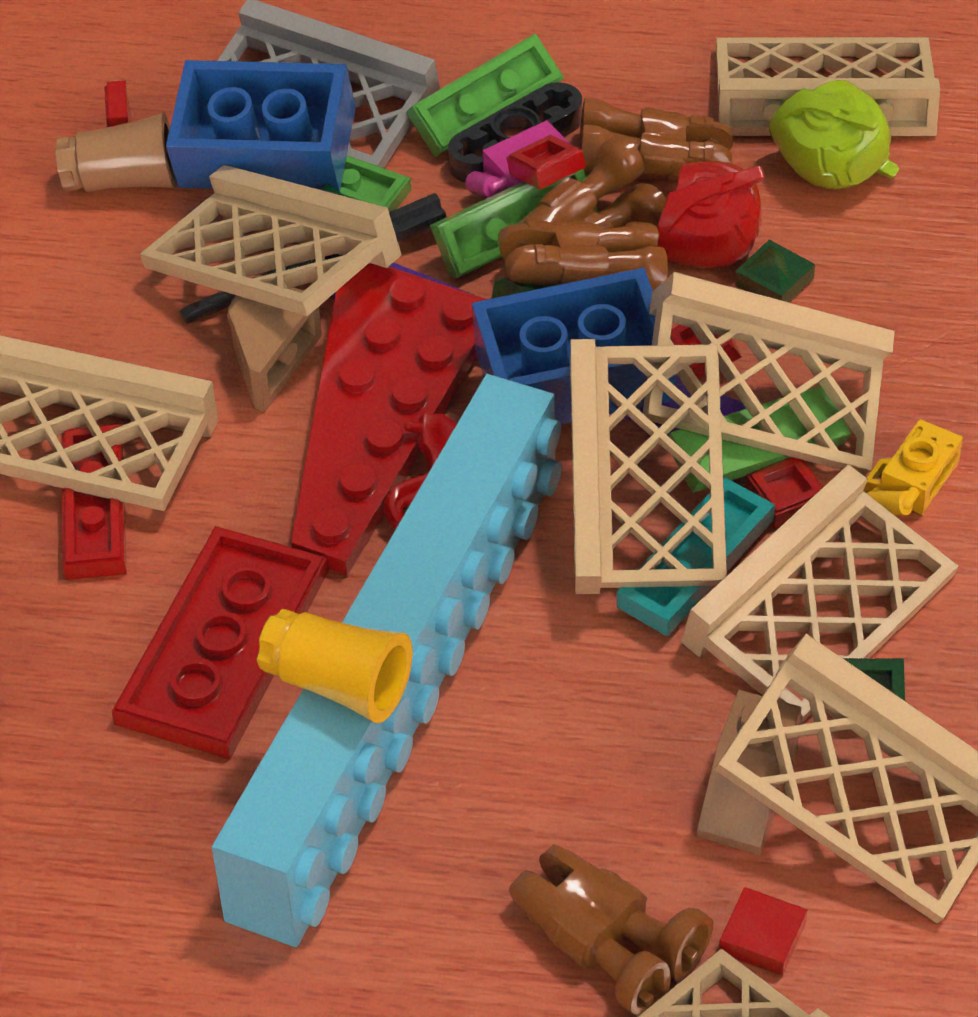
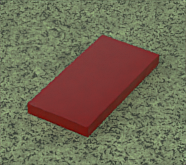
M215 526L112 709L114 725L231 759L274 675L260 669L257 663L260 649L259 638L263 627L269 617L277 615L281 609L297 614L308 612L329 571L328 557Z

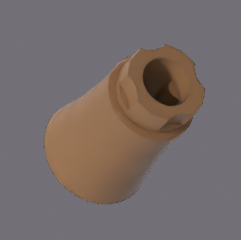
M165 112L125 124L80 131L73 137L56 139V165L63 190L73 191L84 188L86 192L134 187L176 188L177 181L166 149L170 125Z

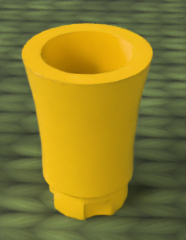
M281 609L277 615L269 617L259 638L260 649L257 663L260 669L269 674L279 676L285 683L312 691L344 705L377 724L384 722L394 712L403 696L410 676L413 648L411 639L406 633L368 629L329 620L307 612L297 614Z

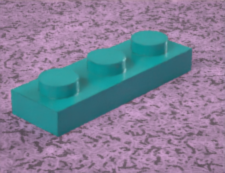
M724 477L726 569L728 571L774 521L775 504ZM710 493L690 513L692 516L710 500ZM711 513L701 522L710 532ZM682 522L661 546L663 547L685 524ZM693 531L670 553L687 569L713 568L712 548ZM653 553V554L640 566V568H639L638 570H640L655 554ZM662 561L654 570L670 568ZM713 586L621 587L617 591V608L668 637Z

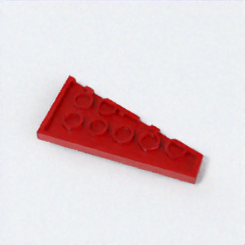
M368 263L336 291L291 539V546L293 548L328 557V567L330 570L348 576L384 515V500L388 491L404 481L421 452L418 447V434L405 431L404 423L407 420L419 422L422 414L444 413L477 357L472 303L488 299L390 266L386 268L372 263Z

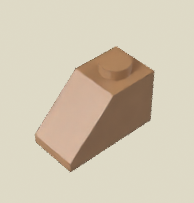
M295 287L288 288L289 290H293L296 292H304L303 290L297 289ZM236 295L227 313V322L231 326L234 353L254 408L266 412L321 338L319 307L310 315L304 316Z
M738 690L719 738L699 819L697 837L760 855L776 812L714 770L762 697ZM777 700L783 727L800 725L802 707ZM767 716L757 731L770 729ZM799 737L786 739L792 766L798 752ZM773 741L747 745L737 762L760 778L781 774ZM784 786L775 787L783 793Z

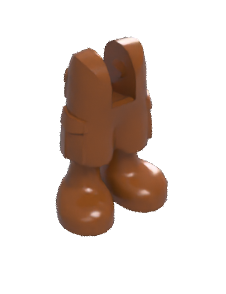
M584 98L579 149L583 151L586 168L583 170L586 177L595 167L597 152L602 143L615 135H621L629 139L641 154L644 162V171L639 177L643 180L678 181L681 166L684 163L719 161L732 164V154L730 152L733 146L732 130L729 126L714 121V118L694 115L686 117L684 114L649 107L642 109L640 115L612 107L603 100Z
M615 135L602 143L597 152L595 167L582 182L568 177L550 192H547L537 203L536 208L518 223H523L525 220L547 222L589 221V223L598 224L599 229L622 227L629 222L638 221L649 222L657 227L667 198L655 186L640 183L622 193L611 205L601 212L597 213L595 211L597 200L613 190L628 185L644 171L643 159L635 145L629 139L621 135Z
M525 220L523 223L504 227L498 234L497 242L500 254L505 260V270L509 280L514 283L552 287L645 268L651 288L654 291L668 278L666 251L663 247H657L659 232L657 227L649 222L634 221L622 227L599 229L598 224L589 223V221L547 222Z
M555 844L543 852L539 858L541 868L552 884L540 875L526 870L509 887L512 899L528 915L527 918L533 924H537L546 932L547 937L555 947H559L582 968L590 967L595 969L601 966L614 979L616 983L615 997L618 1003L636 1016H640L668 993L670 978L680 983L691 974L704 954L713 932V920L700 909H684L673 916L668 923H663L650 917L645 913L647 897L638 888L621 879L618 874L604 868L599 869L575 853ZM629 939L642 951L633 954L616 942V940Z

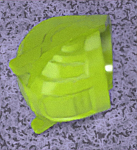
M847 80L830 81L813 90L802 88L778 108L769 123V132L784 159L801 178L814 186L839 190L853 187L875 173L892 179L899 171L898 165L888 159L890 156L891 135L890 127L883 111L872 97Z

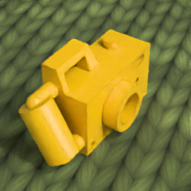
M919 419L892 458L879 459L866 477L868 480L864 490L893 515H909L911 511L923 515L959 463L963 437ZM882 473L881 480H877V478Z

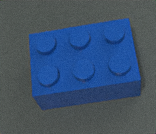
M185 60L166 143V149L178 187L213 189L209 176L221 166L227 165L321 190L329 183L340 192L356 108L347 65Z
M645 268L473 302L475 350L483 377L487 373L553 393L555 420L560 421L561 424L570 423L571 339H595L596 347L652 346L656 316L649 314L653 290ZM608 364V383L626 399L647 381V376L634 364ZM675 376L669 379L673 385H675ZM663 391L662 403L674 401ZM645 397L635 406L636 408L644 406ZM609 399V414H613L619 407Z

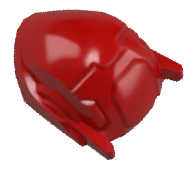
M719 161L682 164L676 191L669 193L657 226L659 232L657 247L665 249L667 262L686 267L710 269L730 266L743 259L753 248L762 222V207L757 183L765 178L762 167L756 166L743 170L739 166Z

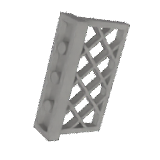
M246 0L238 12L241 26L217 60L238 61L246 48L249 47L269 55L270 59L260 62L346 64L350 82L360 85L362 89L353 93L356 108L368 104L373 117L352 125L350 141L379 132L382 140L373 155L352 149L349 142L347 155L385 168L413 124L406 111L414 104L440 90L435 59L257 0ZM391 96L406 101L402 109L383 115L379 114L375 101Z

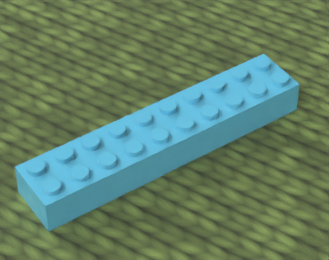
M486 373L342 623L368 629L402 632L410 637L413 648L412 666L403 696L390 717L384 722L377 724L344 705L312 691L302 690L212 845L224 922L295 948L298 947L308 926L316 927L321 922L329 903V888L338 872L345 874L350 869L357 852L358 835L366 821L373 823L377 819L385 800V785L393 771L401 772L406 766L411 754L412 736L420 722L427 724L432 718L439 699V687L446 674L453 676L457 672L464 655L465 639L471 628L479 629L482 626L489 609L492 589L496 582L503 584L507 580L512 569L516 545L520 538L527 540L531 536L538 517L539 503L544 495L552 496L557 488L562 465L561 462L555 460V449L560 438L561 422L555 420L553 393Z

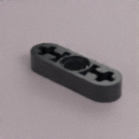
M556 82L546 84L456 134L448 145L449 170L452 176L466 183V178L471 172L478 171L483 173V150L510 138L503 134L507 129L523 128L527 130L547 120L563 137L574 132L581 125L582 95L580 91L567 83Z

